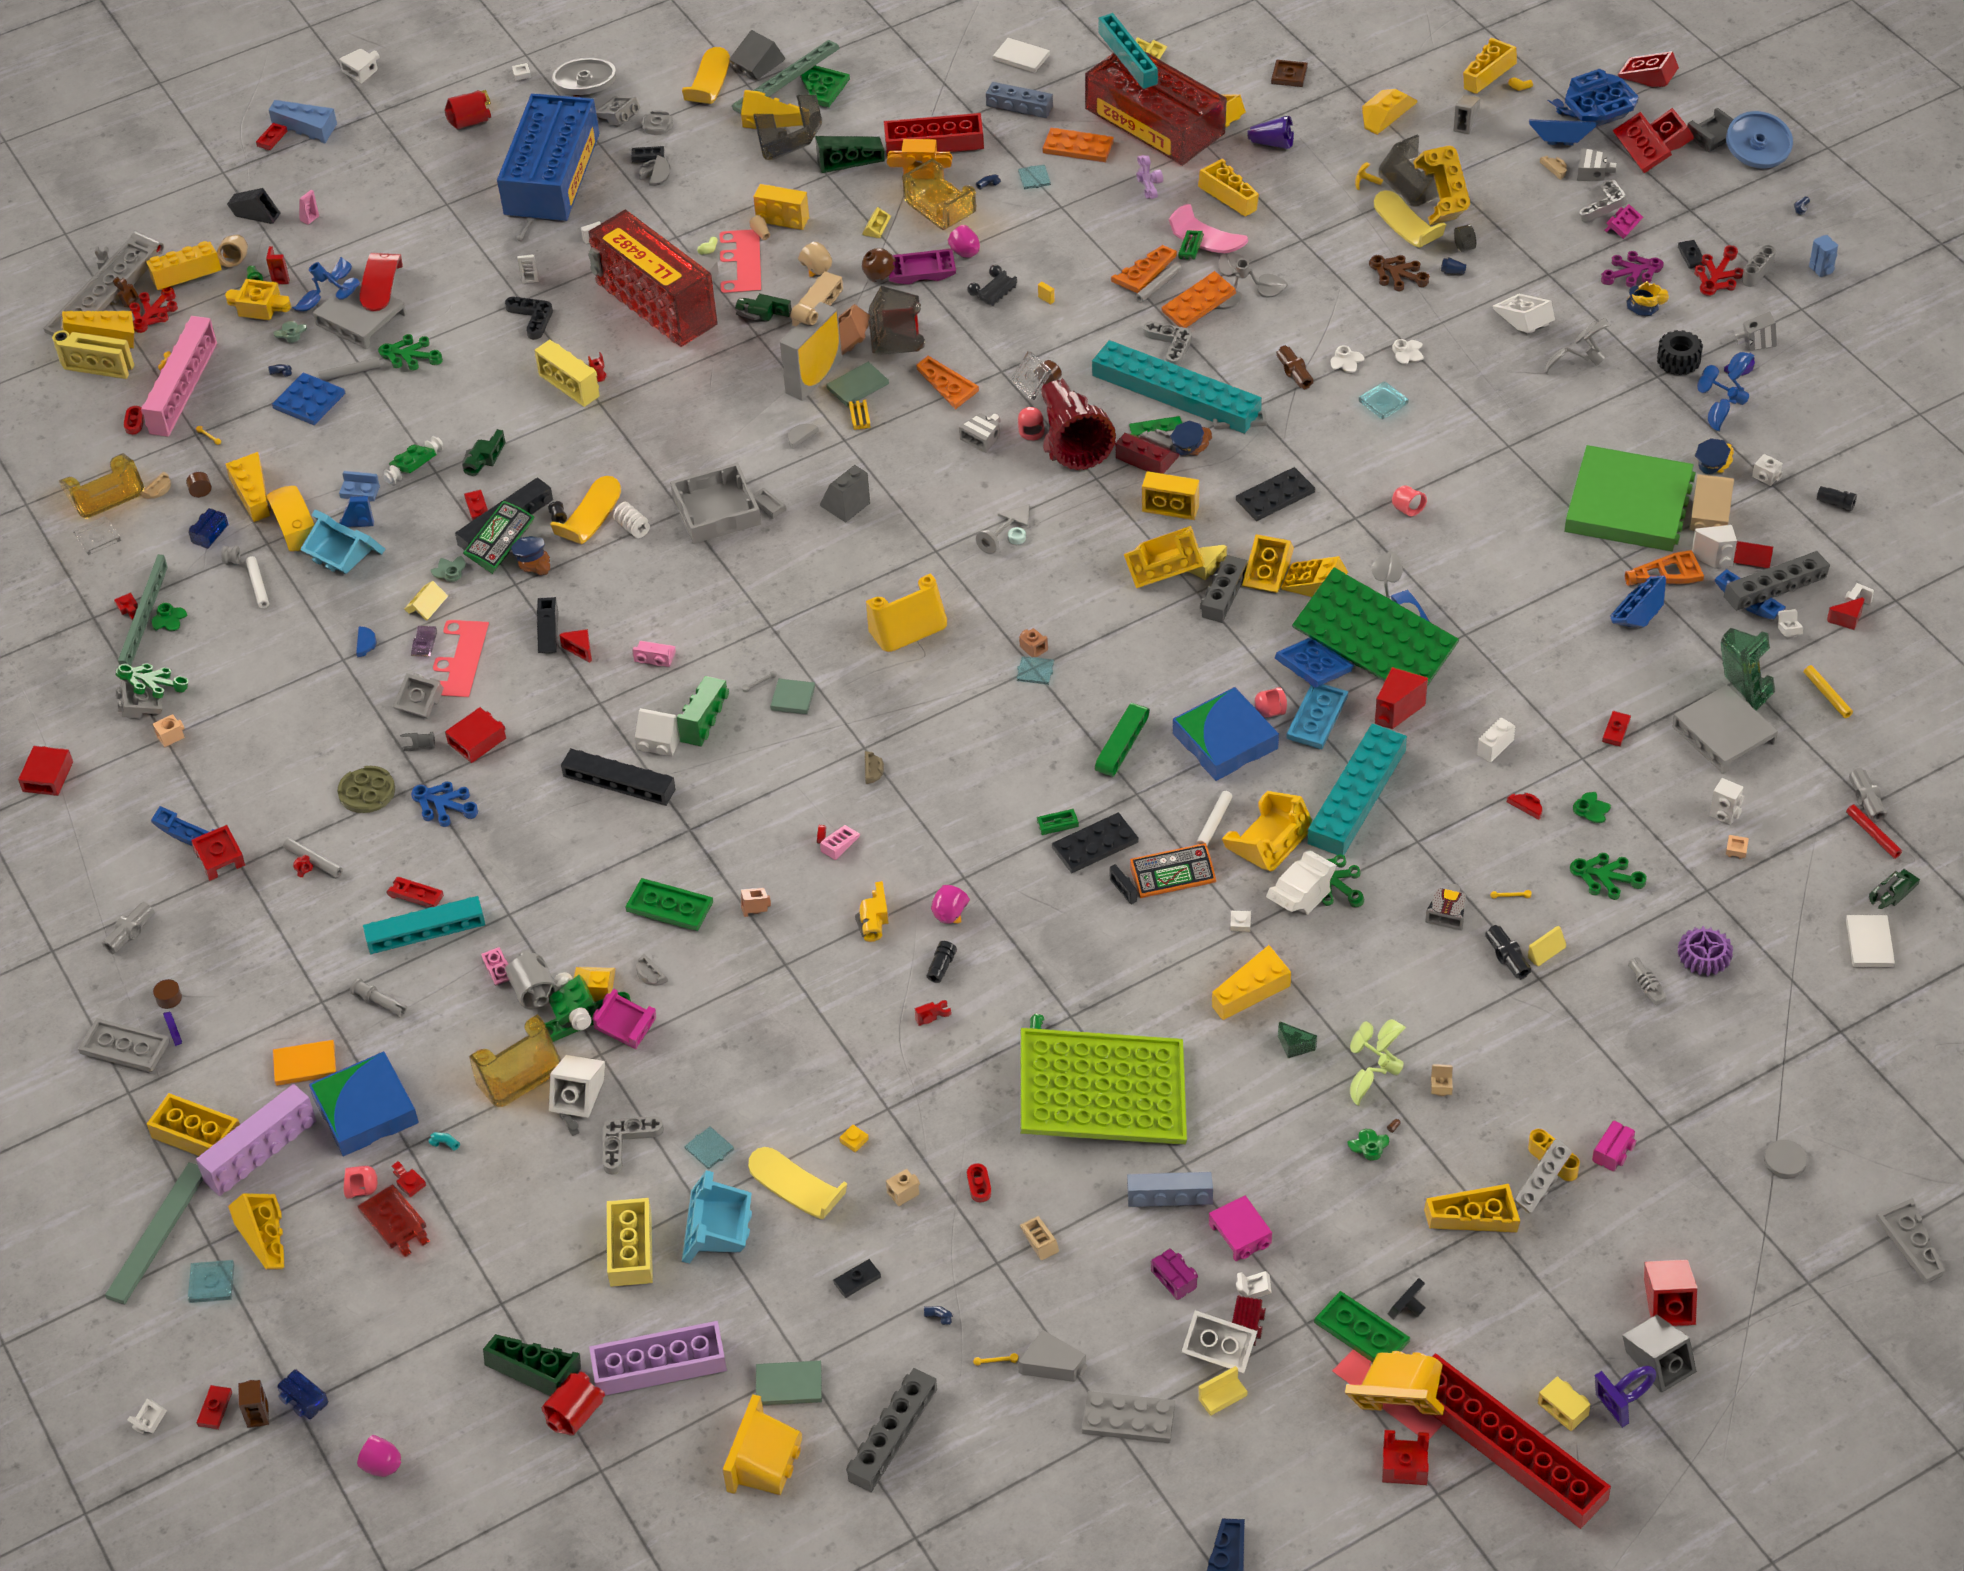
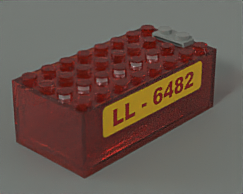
M1145 52L1158 68V84L1143 89L1115 53H1112L1085 73L1086 110L1182 166L1225 134L1227 98Z
M625 209L588 231L589 243L591 245L588 256L591 263L590 269L596 276V283L605 288L609 294L614 295L620 302L627 305L630 310L636 312L640 318H644L652 327L657 328L661 334L670 338L673 343L683 347L718 325L711 273Z

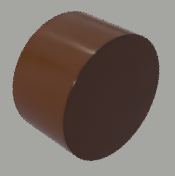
M1046 360L1036 370V375L1039 381L1046 385L1051 381L1058 380L1062 376V371L1055 362Z
M194 472L186 479L191 496L200 498L211 492L212 485L206 473Z
M162 980L153 989L155 1000L161 1008H174L182 1000L179 985L174 980Z

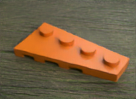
M1162 245L1147 254L1145 259L1137 260L1132 267L1124 268L1119 275L1111 276V282L1138 293L1151 283L1177 256V251Z
M930 356L925 357L916 364L917 370L955 410L979 392L978 385Z

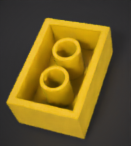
M760 184L753 196L755 215L763 217L766 224L799 230L804 229L809 219L807 192Z
M1147 471L1142 484V512L1195 520L1199 508V480Z

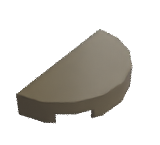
M865 751V782L870 784L881 778L884 773V763L882 758L874 755L873 752Z

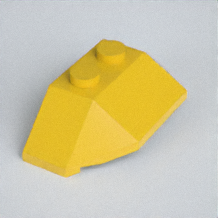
M1397 89L1381 90L1362 106L1364 128L1378 135L1413 107L1417 100Z

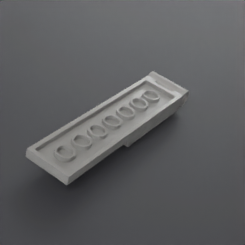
M138 232L132 233L131 237L48 322L43 328L45 333L53 336L54 333L62 331V311H103L110 303L116 304L120 300L117 294L120 290L113 284V280L116 277H119L120 280L125 278L127 284L134 285L148 270L146 261L150 260L151 257L161 255L164 250V244Z

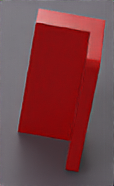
M269 246L266 261L271 281L278 284H289L290 278L284 254L275 255L273 246Z
M1737 541L1733 562L1770 568L1774 546Z

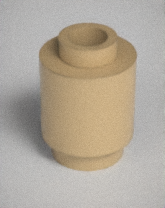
M801 303L792 308L791 314L794 320L806 325H814L817 322L818 312L815 309Z

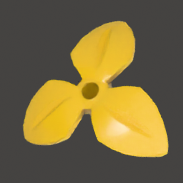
M1368 162L1362 164L1358 170L1355 179L1357 190H1360L1359 183L1361 179L1380 186L1383 182V179L1366 173L1365 169L1370 166Z

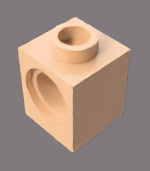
M173 714L153 723L156 736L164 747L185 738L182 731L185 729L184 725Z

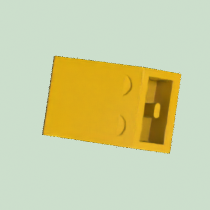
M1339 556L1297 561L1291 564L1281 589L1312 597L1333 567L1345 574H1348V571Z

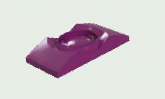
M952 248L893 255L896 262L894 261L893 263L895 267L889 275V281L910 285L918 280L940 281L955 275L956 268Z

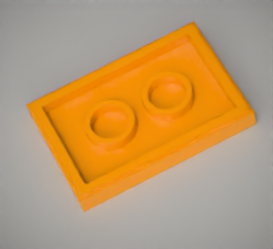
M334 1040L273 1049L276 1086L320 1079L335 1073Z

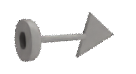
M1030 504L998 513V516L1009 520L994 533L989 530H981L976 535V543L979 548L985 553L992 554L999 547V541L996 536L1013 521L1028 526Z

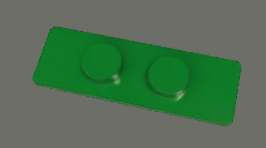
M1180 416L1130 423L1129 427L1131 434L1139 436L1145 431H1156V429L1165 432L1173 431L1177 425L1182 423Z

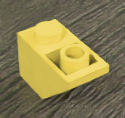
M1218 545L1199 548L1205 565L1188 572L1206 580L1216 572L1220 562L1225 560L1227 546Z

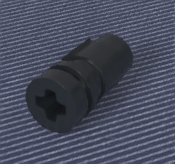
M1820 486L1816 499L1824 503L1838 505L1842 509L1845 507L1846 510L1852 511L1856 504L1857 494Z
M949 941L939 942L934 953L935 957L926 975L930 981L934 983L941 982L949 967V963L953 961L957 952V947Z

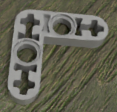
M1607 180L1601 184L1605 199L1580 210L1579 213L1582 221H1591L1627 204L1625 193L1615 180Z
M1153 321L1144 324V335L1146 337L1171 342L1166 354V361L1180 366L1192 341V332L1187 328ZM1164 332H1171L1172 334L1166 335ZM1177 346L1183 347L1182 349H1175Z
M650 1116L610 1119L606 1121L603 1126V1166L605 1172L617 1174L621 1171L624 1139L660 1136L664 1131L661 1118ZM631 1125L639 1126L636 1131H629L628 1128ZM612 1143L618 1144V1147L614 1150L607 1148ZM611 1157H614V1166H610Z

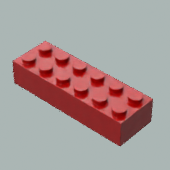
M981 113L884 121L887 156L889 151H902L903 139L936 140L937 152L984 149Z

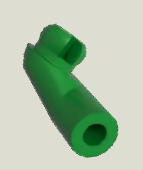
M1041 1014L1032 1015L1030 1018V1028L1042 1029L1041 1025L1043 1024L1044 1016Z

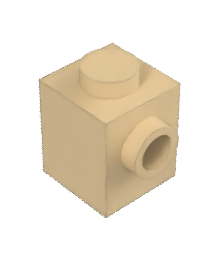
M908 1169L886 1180L887 1193L898 1207L919 1195V1179L915 1174H911Z

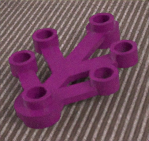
M1636 251L1628 252L1627 260L1630 262L1622 260L1620 255H1614L1612 257V265L1625 267L1626 269L1614 272L1609 269L1605 270L1601 274V282L1604 285H1612L1615 278L1632 274L1626 278V286L1631 288L1636 286V281L1641 272L1648 270L1642 274L1641 280L1643 283L1646 281L1650 283L1653 274L1661 271L1664 262L1656 257L1651 259L1640 257ZM1631 262H1638V263H1641V265L1634 264V263H1631Z

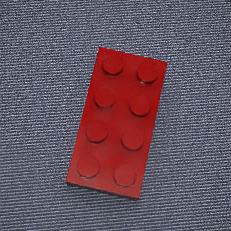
M1641 112L1613 130L1618 140L1643 173H1646L1672 156L1671 151Z

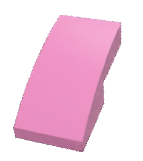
M500 947L482 953V960L494 984L499 985L509 981L505 971L508 962L505 960Z

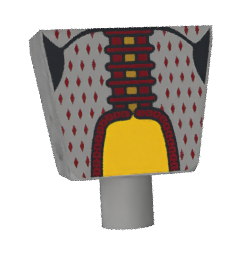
M1450 884L1448 889H1437L1426 910V923L1463 930L1466 894L1460 892V887L1457 884Z

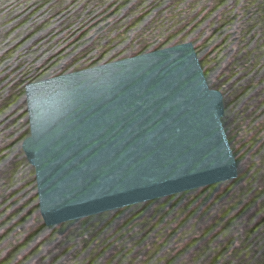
M1045 165L1018 169L1024 190L1051 185Z
M1022 656L1020 666L1017 667V681L1049 685L1050 677L1053 674L1054 660Z
M711 1126L701 1134L695 1135V1138L684 1146L708 1170L719 1161H723V1158L734 1150V1147Z

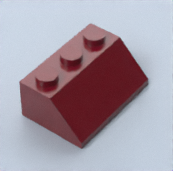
M1124 433L1115 443L1116 459L1146 472L1164 474L1179 457V453L1130 433Z

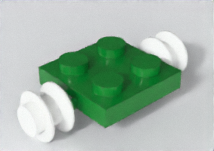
M432 436L430 438L431 442L425 441V447L415 444L409 446L407 451L396 455L394 460L389 463L390 471L384 470V480L388 484L395 485L396 479L402 480V472L412 473L436 456L437 450L443 451V442L438 437Z
M565 972L556 975L553 980L558 991L549 997V1003L557 1021L562 1026L570 1021L572 1027L576 1030L586 1029L591 1024V1017L585 1008L592 1004L594 1000L584 979L580 975L572 979V976Z

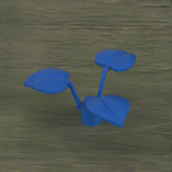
M340 257L331 274L319 262L313 263L309 267V272L314 276L312 280L317 290L309 291L292 308L296 311H307L319 302L321 291L317 281L324 282L328 279L330 283L340 288L336 293V297L340 300L350 296L360 285V281L357 278H350L343 285H339L336 281L348 275L352 269L351 263Z
M1739 352L1731 359L1728 366V371L1730 372L1728 377L1737 387L1728 388L1715 381L1719 375V369L1716 366L1709 365L1703 370L1697 384L1698 391L1706 393L1715 384L1728 391L1729 399H1721L1720 402H1715L1709 410L1708 422L1713 429L1720 432L1721 425L1730 410V403L1744 405L1748 401L1749 393L1744 391V388L1739 385L1736 379L1741 376L1755 355Z

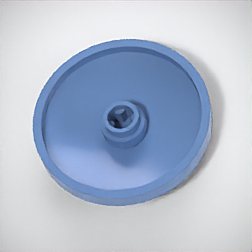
M1750 111L1740 114L1730 123L1726 134L1727 146L1733 156L1742 163L1755 168H1772L1780 165L1788 158L1793 147V137L1788 126L1778 117L1761 111Z

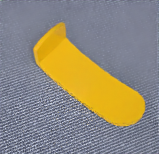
M713 47L704 53L692 86L682 88L684 101L712 104L716 100L730 65V55L725 48Z
M603 476L595 480L578 508L564 524L551 522L550 525L554 535L579 544L585 543L602 525L618 501L621 494L619 481L613 476Z
M291 485L273 490L267 494V500L282 530L288 550L301 551V547L315 525L297 486Z

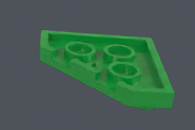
M815 65L800 75V78L814 104L829 108L850 80V74Z

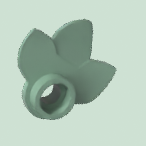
M288 321L282 325V329L274 331L273 334L276 338H284L289 343L296 342L300 339V333L307 329V325H297L294 321Z
M462 556L457 557L453 562L440 558L438 568L431 569V573L436 578H445L449 582H455L461 578V571L466 567V563Z

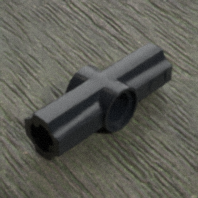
M1491 926L1486 931L1485 937L1495 949L1499 962L1501 964L1505 963L1516 978L1520 980L1526 978L1531 973L1532 968L1522 956L1519 944L1515 940L1511 941L1501 926Z

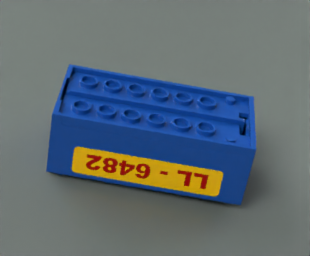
M531 93L497 178L504 215L568 220L600 134L594 99Z

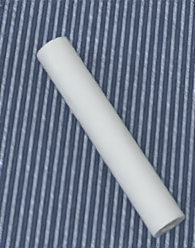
M251 556L246 559V564L258 606L266 608L269 606L266 590L257 560Z
M1223 791L1196 842L1197 845L1206 843L1208 846L1233 797L1230 792Z

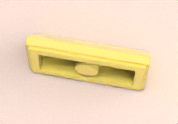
M877 207L871 215L862 235L880 238L891 215Z
M1556 926L1529 945L1528 959L1536 966L1542 965L1566 948L1561 927Z

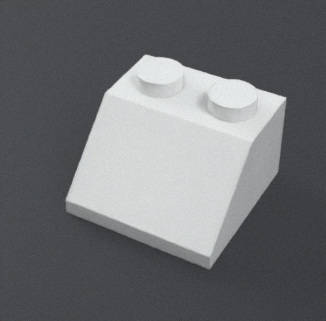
M1732 525L1695 529L1692 547L1695 558L1713 568L1733 566L1737 539Z
M640 708L635 732L637 750L673 756L680 741L676 715Z

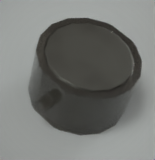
M1471 224L1455 227L1454 240L1459 252L1475 249L1477 240Z

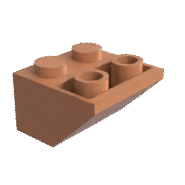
M856 304L852 305L838 317L842 355L847 351L850 352L857 343L863 342L866 337L865 331L869 326L870 315Z

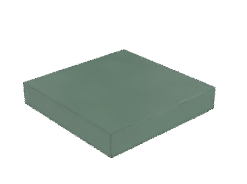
M778 678L770 705L771 710L808 714L815 690V682Z

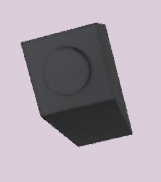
M264 188L235 193L227 203L233 214L239 218L274 224L281 214Z

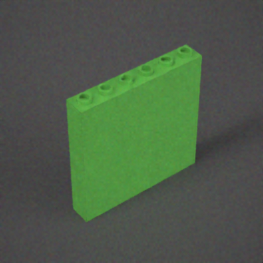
M1586 445L1567 513L1564 532L1673 552L1674 545L1679 544L1680 534L1677 533L1682 532L1683 522L1681 519L1685 520L1687 509H1684V507H1688L1690 497L1687 494L1691 495L1693 484H1690V482L1694 483L1695 480L1694 464Z

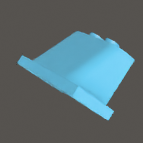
M316 509L312 516L317 519V522L300 549L312 557L313 562L319 565L324 563L327 569L333 572L338 570L344 574H347L371 550L381 555L385 551V548L369 535L358 530H351Z
M706 1170L691 1190L682 1262L690 1264L699 1251L741 1252L750 1233L748 1223L752 1216V1211L750 1210L752 1193L714 1182V1172Z

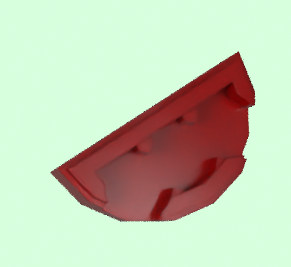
M1524 792V794H1512L1507 798V803L1538 820L1541 818L1542 806L1540 800L1535 795Z

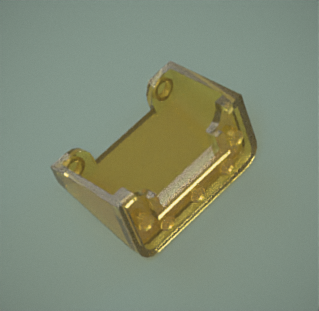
M124 453L113 457L110 461L112 473L82 486L74 477H66L59 480L62 490L81 517H93L141 495V492L144 491V484L132 459Z
M538 1014L525 1023V1031L528 1036L499 1054L494 1055L488 1049H480L469 1056L476 1085L494 1106L504 1107L550 1079L551 1072L561 1062L546 1025Z

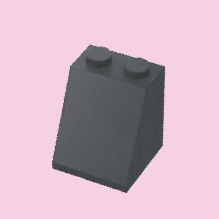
M753 30L748 33L729 58L733 64V69L737 72L742 71L748 78L753 77L757 80L786 59L774 41Z
M856 465L852 466L830 483L820 502V506L845 523L870 504L868 473Z
M1658 1315L1622 1335L1626 1353L1637 1366H1651L1656 1370V1379L1653 1384L1660 1392L1666 1391L1697 1372L1690 1337Z

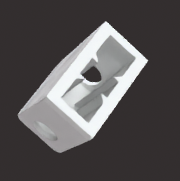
M358 49L339 59L341 70L362 84L377 71L376 60L380 56L375 50L368 53L363 49Z

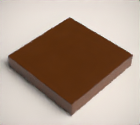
M1277 59L1271 84L1303 87L1308 63Z

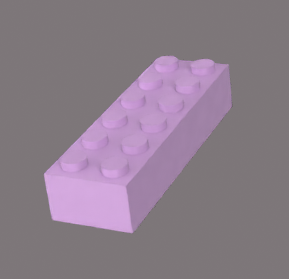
M292 1084L196 1158L204 1183L218 1196H221L241 1179L246 1178L255 1168L261 1166L273 1154L278 1153L282 1147L296 1139L300 1133L310 1128L316 1122V1118L309 1097L295 1084Z
M718 1321L589 1346L595 1385L602 1389L605 1395L727 1371Z

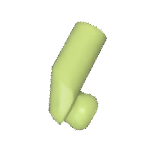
M711 237L709 243H703L698 246V253L701 255L713 253L718 239Z

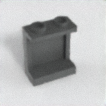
M1715 108L1714 115L1699 124L1692 120L1688 122L1687 126L1694 136L1693 141L1710 152L1727 143V130L1734 119L1719 108Z

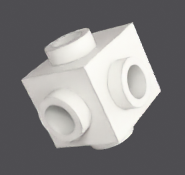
M1763 454L1754 464L1752 477L1771 486L1775 481L1780 480L1783 471H1781L1783 463Z

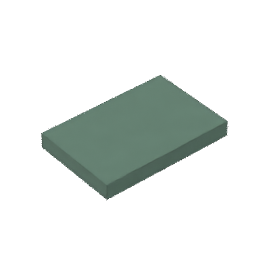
M868 361L826 385L827 389L848 407L850 401L855 403L888 385L889 379Z
M821 1361L756 1364V1395L761 1396L762 1405L822 1402Z

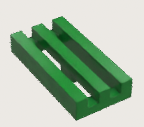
M1187 230L1178 253L1179 259H1183V257L1185 259H1189V257L1191 259L1196 258L1204 236L1203 231Z
M1074 808L1036 817L1041 835L1079 827Z

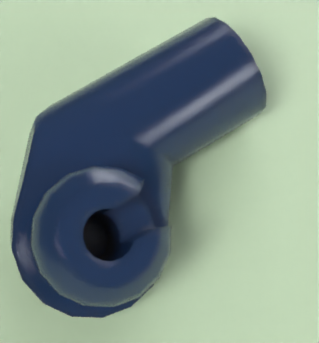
M997 174L985 176L976 182V187L982 189L991 182L996 186L1001 182V179Z
M1804 196L1794 203L1797 214L1803 215L1807 211L1805 205L1810 202L1808 196Z
M277 364L268 366L270 375L283 372L285 377L292 375V367L290 365Z
M924 1306V1317H941L940 1322L942 1325H950L952 1323L951 1317L953 1315L949 1310L942 1306Z

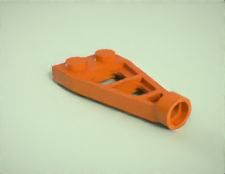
M1692 550L1673 553L1636 567L1633 570L1625 571V582L1628 586L1645 583L1646 579L1650 577L1647 571L1658 568L1661 576L1666 577V584H1688L1704 580V574ZM1676 564L1681 574H1667L1664 567Z

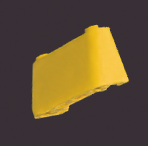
M931 573L918 580L919 591L891 603H888L883 597H874L866 601L868 631L882 650L886 652L895 651L946 628V613L936 579Z
M1267 791L1258 802L1261 816L1241 837L1238 832L1229 831L1222 838L1225 847L1263 870L1274 871L1308 835V828L1312 823V818L1302 796Z

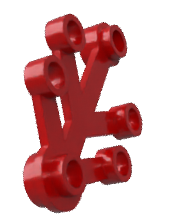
M1728 245L1725 247L1723 252L1724 258L1717 269L1712 261L1713 257L1710 254L1703 255L1701 262L1707 266L1711 278H1707L1704 266L1698 265L1695 267L1694 274L1702 282L1700 285V292L1702 294L1711 296L1720 289L1726 288L1729 291H1733L1736 288L1737 283L1734 279L1716 283L1720 279L1730 277L1741 279L1743 277L1742 268L1723 272L1728 263L1737 257L1738 249L1735 246Z
M171 286L162 289L161 296L152 306H150V297L147 292L139 294L140 302L143 303L145 314L142 317L140 315L139 303L130 304V311L135 318L133 320L135 332L143 333L148 329V325L168 321L167 312H175L178 309L177 302L172 301L175 299L176 294ZM165 301H169L167 306L160 308Z

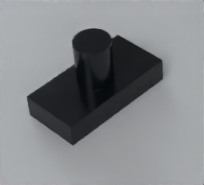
M1418 1278L1392 1306L1388 1315L1393 1320L1405 1307L1417 1317L1422 1314L1426 1307L1415 1296L1421 1291L1425 1282Z

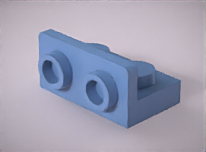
M343 472L344 482L339 492L340 498L350 499V497L368 496L369 501H375L380 488L377 474Z

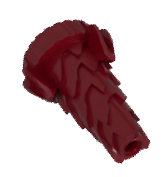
M1063 378L1051 381L1046 385L1043 384L1041 394L1047 405L1050 425L1049 433L1045 435L1043 442L1045 453H1049L1052 461L1057 460L1059 464L1067 466L1069 469L1085 470L1102 463L1109 456L1116 442V430L1106 412L1095 405L1088 404L1086 396L1075 393V391L1072 392Z

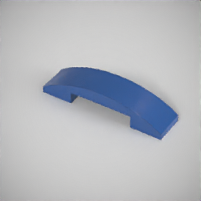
M1726 569L1715 578V583L1725 593L1727 583L1741 578ZM1769 598L1764 602L1744 609L1764 618L1775 619L1778 616V612L1784 611L1786 606L1773 598Z
M159 806L151 819V823L160 830L190 846H193L192 839L209 832L177 818V813L162 806Z

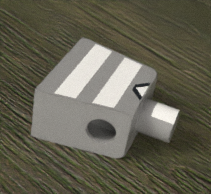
M1582 148L1577 181H1603L1605 172H1616L1617 163L1607 162L1608 154L1605 152Z
M1771 312L1745 321L1743 323L1744 332L1735 334L1737 345L1746 342L1751 351L1777 346L1776 322Z
M982 413L977 414L959 426L960 440L987 453L1000 436V417L997 414H993L990 418Z

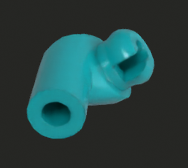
M434 1132L428 1140L429 1144L435 1147L440 1142L445 1143L453 1151L457 1150L460 1146V1142L449 1133Z

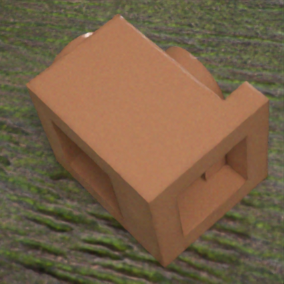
M1034 628L1022 631L1019 636L1020 647L1033 659L1048 651V638L1046 636H1042Z
M764 888L741 890V909L744 917H748V913L758 914L768 911V907L771 906L770 895H766Z

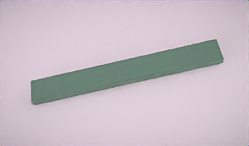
M827 40L753 91L765 93L767 97L771 96L839 50V45ZM743 97L732 104L733 110L740 114Z
M158 554L120 653L119 665L127 664L131 666L168 568L165 556L162 554Z
M188 1162L106 1292V1299L126 1304L202 1183L203 1178L197 1164Z

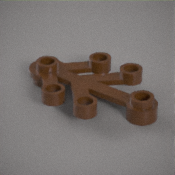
M1374 255L1369 260V266L1377 270L1379 284L1382 286L1389 284V276L1385 274L1384 270L1390 272L1394 281V290L1398 292L1404 290V282L1401 281L1400 276L1416 281L1419 287H1426L1429 284L1430 276L1428 273L1419 272L1413 274L1406 271L1410 269L1413 272H1418L1421 266L1419 261L1405 263L1406 258L1403 255L1386 259L1381 255Z

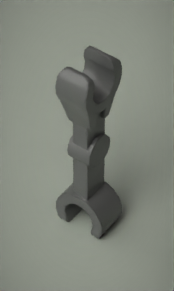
M559 1113L567 1124L571 1135L579 1134L577 1122L573 1121L569 1114Z

